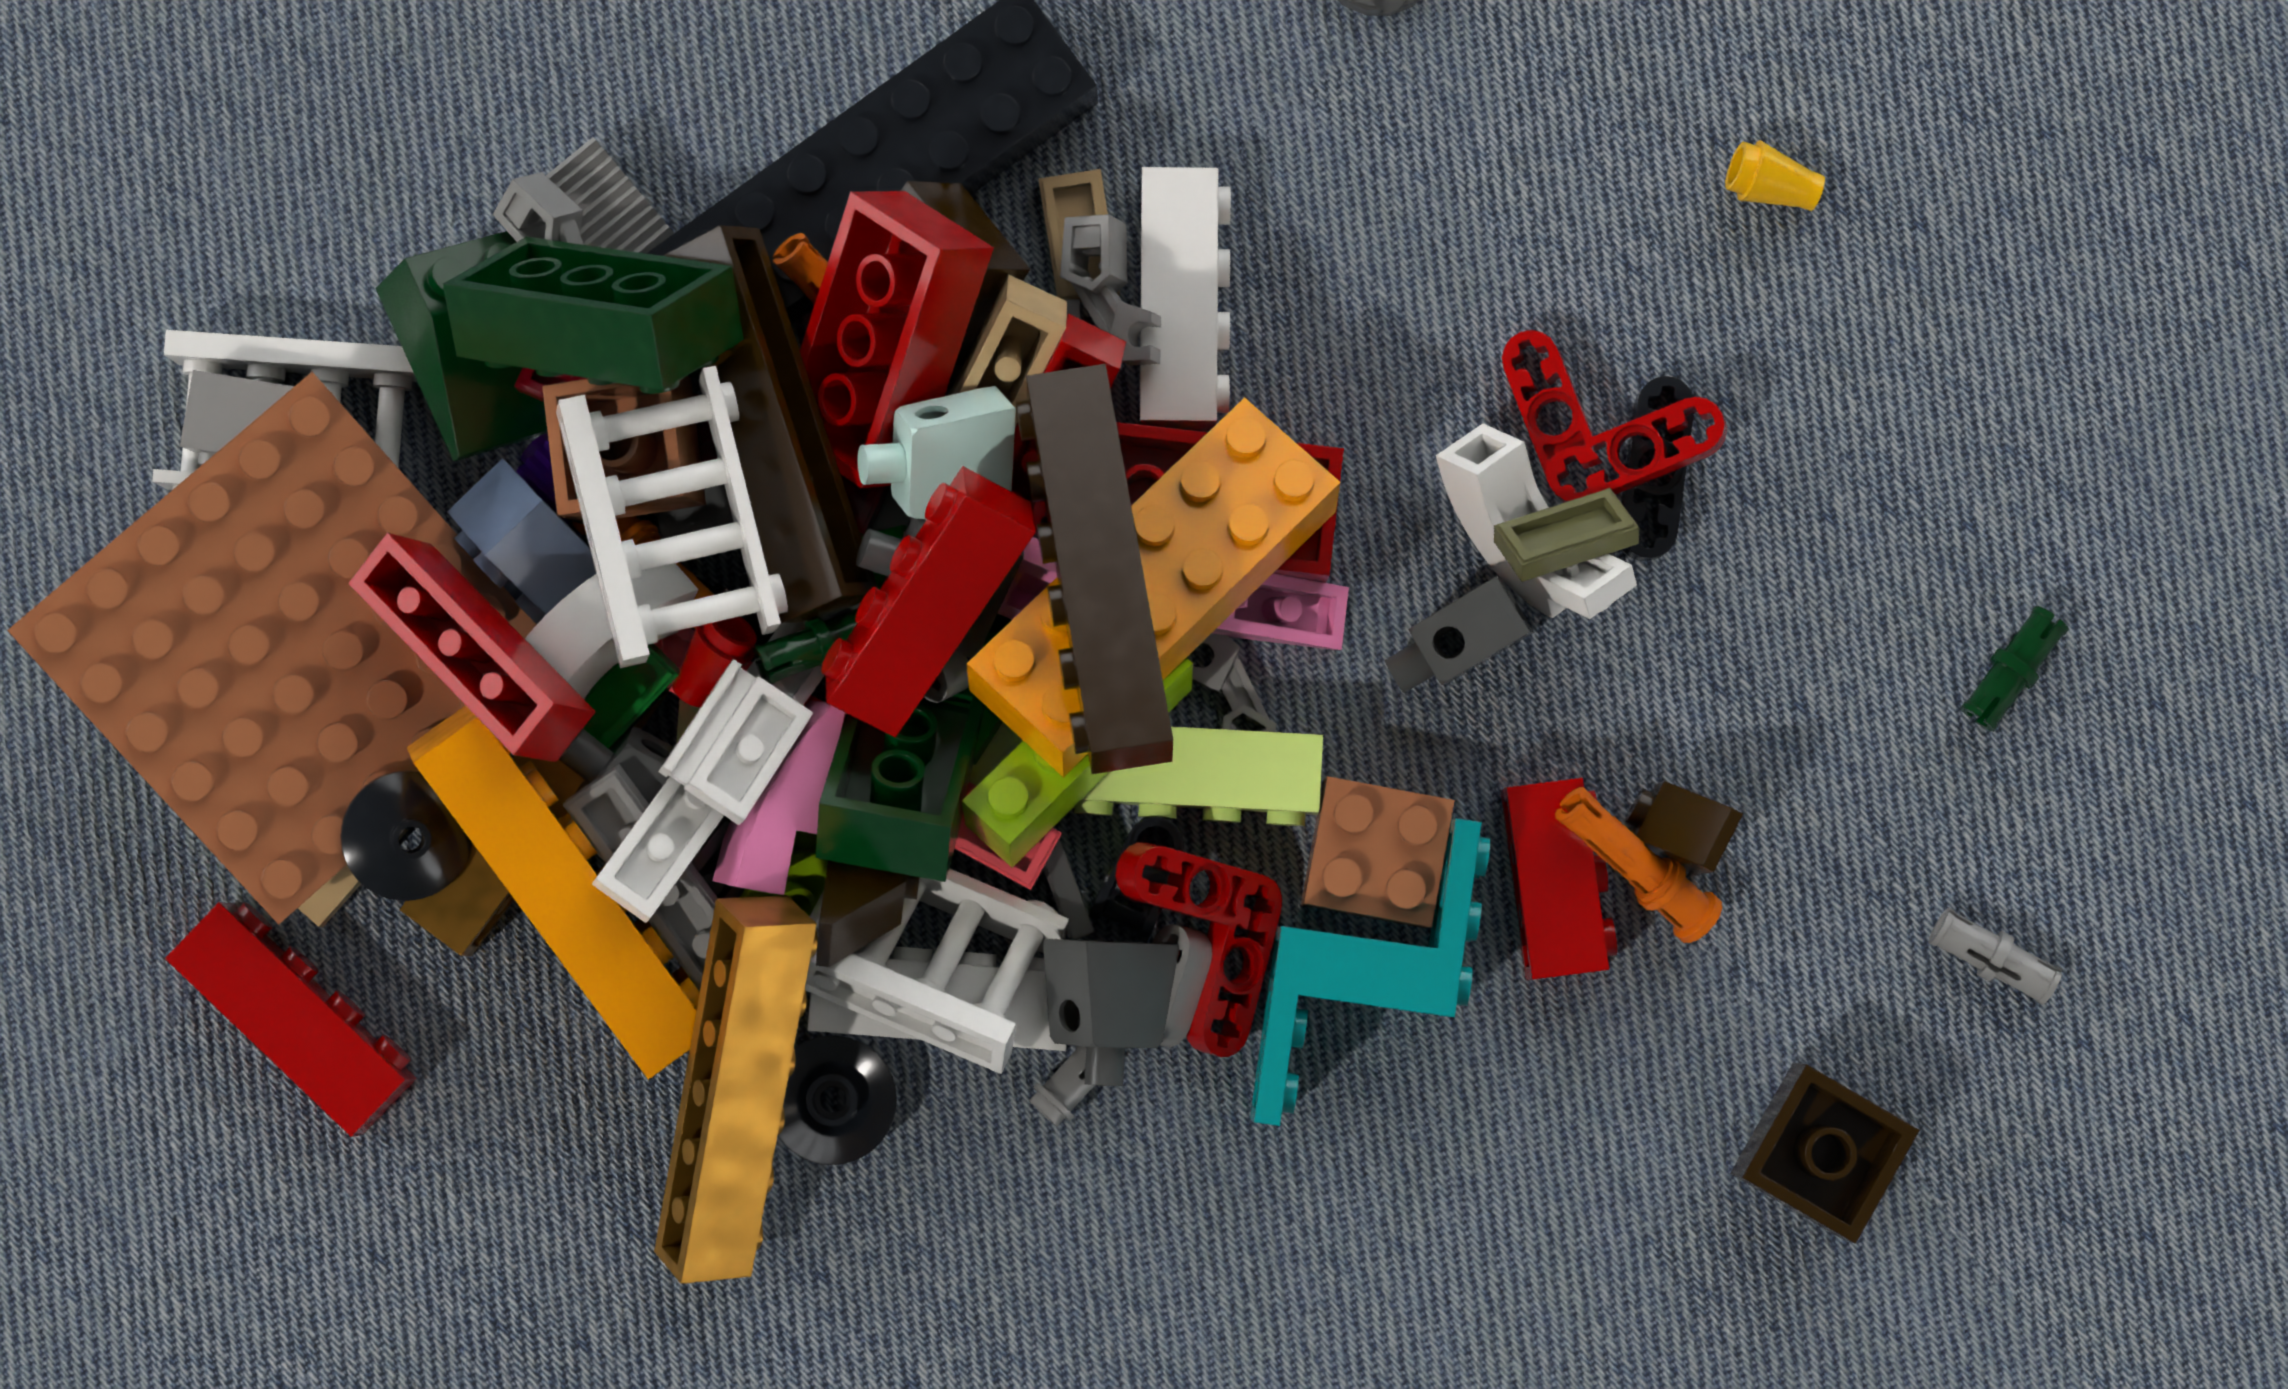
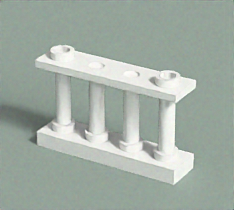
M166 330L164 355L178 365H183V374L189 375L187 400L193 370L222 375V368L247 370L246 378L276 384L285 382L286 373L310 374L313 372L339 402L341 400V388L348 386L349 377L373 379V387L379 389L375 442L392 462L399 467L405 391H411L412 382H418L402 346ZM182 448L180 471L153 469L152 482L167 490H173L201 466L197 464L199 453Z
M716 366L702 369L698 381L702 395L608 416H602L600 410L589 413L585 394L558 400L556 414L620 668L646 663L650 655L648 645L657 643L658 635L756 612L762 635L775 632L781 624L779 614L788 612L786 594L779 573L768 574L730 422L739 420L735 392L731 382L720 384ZM703 421L709 422L717 459L620 481L617 475L605 477L599 452L609 450L610 442ZM725 485L733 523L638 545L634 544L633 539L621 541L615 516L625 514L626 506ZM741 549L750 587L656 609H651L649 604L637 605L631 580L642 578L641 571Z
M949 868L946 882L920 877L917 900L904 898L901 925L867 944L863 952L852 953L830 967L816 966V950L815 955L810 959L805 990L1002 1074L1012 1054L1017 1024L1008 1020L1005 1017V1013L1036 951L1044 953V938L1066 939L1069 918L1059 915L1053 907L1042 901H1026ZM823 892L810 914V917L817 923V936ZM921 901L950 913L954 917L922 978L912 979L888 969L885 964L918 902ZM977 926H980L1013 941L982 1002L970 1004L947 994L945 988Z

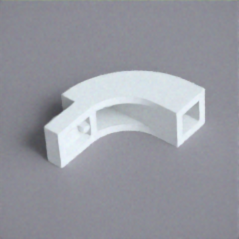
M1482 423L1436 455L1442 480L1451 504L1478 551L1514 592L1543 614L1554 618L1568 608L1591 619L1637 586L1632 565L1610 554L1521 582L1494 543V525L1549 508L1535 482L1525 442Z
M676 563L641 571L642 578L631 580L637 605L649 604L651 609L694 600L698 588ZM597 574L586 580L562 599L525 638L583 699H585L598 680L618 663ZM678 631L658 635L657 638L660 640L678 633Z

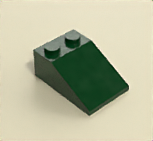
M507 231L407 257L375 288L454 462L548 433L544 402L521 393L514 387L522 367L490 368L486 366L485 361L456 356L443 283L516 243Z
M969 686L967 689L946 700L971 704L970 709L946 702L934 703L923 697L896 738L846 713L819 802L816 858L946 882L963 815L962 800L967 796L974 754L985 704L969 691Z

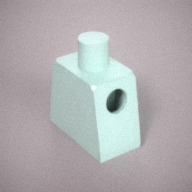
M996 386L983 387L900 406L894 412L893 443L860 445L857 461L861 483L863 485L891 483L892 497L907 516L915 519H925V510L934 491L942 483L950 485L962 466L1011 491L1016 408Z

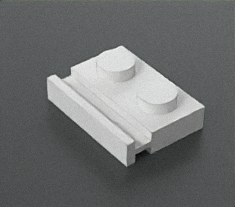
M733 659L658 772L665 777L670 776L685 786L683 789L737 825H740L750 813L813 715V712L761 677H754L741 668L742 664Z

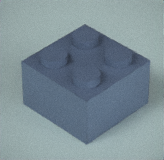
M503 458L447 511L462 529L454 537L457 543L499 588L504 586L516 600V604L536 624L569 593L596 574L590 546L560 516H557V513L536 494V491Z

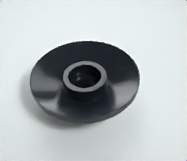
M418 771L392 772L366 784L349 803L341 825L342 853L352 874L370 891L393 900H418L443 890L454 881L464 868L472 846V841L423 775ZM408 827H417L422 834L421 843L413 850H404L399 845V835Z
M845 1036L817 1037L794 1048L796 1058L793 1074L788 1077L783 1103L785 1122L781 1134L778 1135L780 1140L801 1158L824 1165L846 1164L870 1153L887 1135L896 1113V1087L893 1076L884 1060L866 1044ZM829 1087L840 1088L846 1096L845 1106L838 1112L827 1110L822 1103L823 1093Z

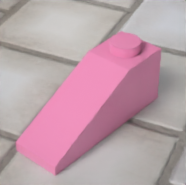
M1272 574L1212 634L1305 647L1342 650L1349 587Z

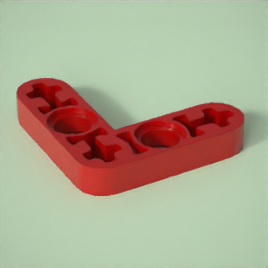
M1527 330L1519 332L1510 338L1504 347L1502 354L1504 372L1548 484L1555 495L1564 503L1611 488L1616 495L1705 459L1717 452L1725 442L1727 426L1722 412L1715 403L1701 397L1683 399L1593 436L1562 355L1552 339L1543 332ZM1528 346H1533L1539 354L1548 352L1549 357L1540 362V367L1549 386L1558 379L1561 380L1562 386L1543 389L1527 401L1525 393L1535 392L1538 389L1527 369L1521 368L1516 370V365L1524 360L1522 350ZM1551 402L1565 403L1571 408L1573 416L1569 428L1562 434L1554 436L1540 431L1537 418L1541 409ZM1698 412L1702 420L1714 419L1715 424L1706 429L1708 438L1706 441L1696 444L1692 436H1684L1672 442L1679 453L1667 458L1666 444L1655 429L1656 426L1666 423L1667 430L1672 435L1688 427L1686 416L1691 413ZM1631 436H1646L1653 441L1655 446L1653 460L1649 465L1641 469L1627 468L1620 461L1619 452L1621 445ZM1607 447L1608 461L1619 475V478L1608 482L1607 473L1603 469L1586 478L1588 488L1582 492H1577L1571 484L1562 486L1561 480L1569 475L1568 464L1578 461L1584 469L1599 465L1602 461L1596 454V451Z
M1140 842L1129 846L1121 854L1116 866L1117 884L1125 896L1132 900L1211 921L1207 936L1212 946V959L1191 1027L1186 1035L1188 1042L1198 1051L1218 1057H1230L1238 1053L1245 1045L1250 1033L1282 909L1280 888L1273 879L1265 875L1169 847ZM1145 865L1170 872L1168 883L1163 884L1142 878ZM1204 870L1210 881L1209 893L1202 903L1195 905L1190 896V884L1193 877L1198 872ZM1247 894L1256 898L1253 910L1244 907V899ZM1236 927L1249 930L1248 938L1234 935ZM1239 947L1244 959L1243 968L1235 979L1228 981L1224 973V961L1232 949ZM1219 991L1232 993L1231 1001L1218 998ZM1214 1019L1224 1021L1221 1034L1211 1032Z

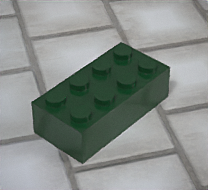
M525 237L443 283L456 356L485 361L486 366L490 368H507L511 366L535 369L536 373L540 376L553 377L565 374L587 378V381L594 385L621 383L639 386L640 391L644 393L658 394L675 389L679 385V380L698 368L716 363L719 360L720 354L744 340L733 268L730 265Z

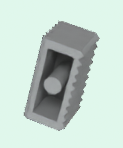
M594 137L546 175L583 210L580 235L584 245L646 254L674 234L671 228Z

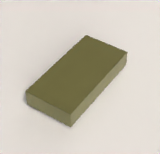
M1611 488L1494 525V543L1521 582L1637 545L1639 544V526Z

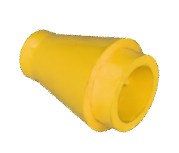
M1761 140L1756 142L1755 145L1745 141L1739 144L1730 161L1725 180V188L1737 193L1739 201L1800 207L1808 211H1813L1817 206L1825 185L1824 175L1809 170Z

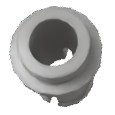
M1077 1046L1076 1051L1043 1086L1037 1082L1033 1087L1037 1092L1029 1102L1056 1127L1065 1118L1069 1122L1074 1118L1071 1111L1095 1086L1084 1084L1086 1047Z

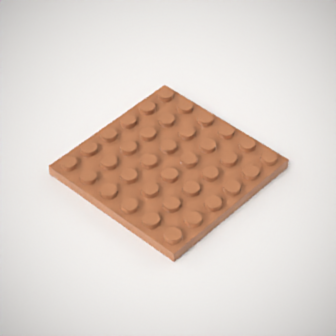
M313 372L302 379L7 630L278 925L347 865L342 853L340 834L345 811L354 796L366 784L382 775L397 771L420 772L414 765L407 746L465 706L348 584L387 533L432 544L524 639L537 625L516 604V600L504 586L499 588L475 564L473 558L454 539L457 536L456 532Z

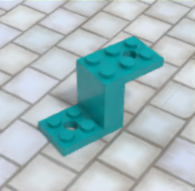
M1457 818L1451 820L1428 947L1285 926L1277 927L1250 1111V1119L1253 1122L1280 1126L1282 1112L1294 1114L1299 1075L1288 1072L1291 1047L1303 1049L1308 1019V1010L1297 1008L1298 996L1454 1018L1457 1005H1468L1473 968L1462 966L1465 942L1477 940L1482 908L1480 902L1471 901L1474 878L1485 877L1490 853V838L1480 837L1482 822Z

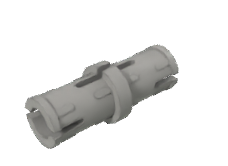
M1950 907L1941 914L1929 937V944L1937 946L1978 968V976L1987 981L1996 978L2035 999L2041 1005H2044L2050 999L2062 977V968L2054 966L2013 944V936L2004 931L1995 934L1956 913Z

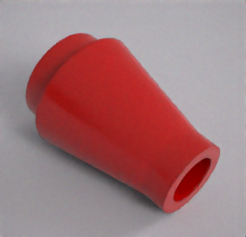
M740 616L696 626L680 673L672 684L675 694L685 703L694 707H701L733 659L742 664L741 668H743L754 658L752 648L757 641V635L752 626Z

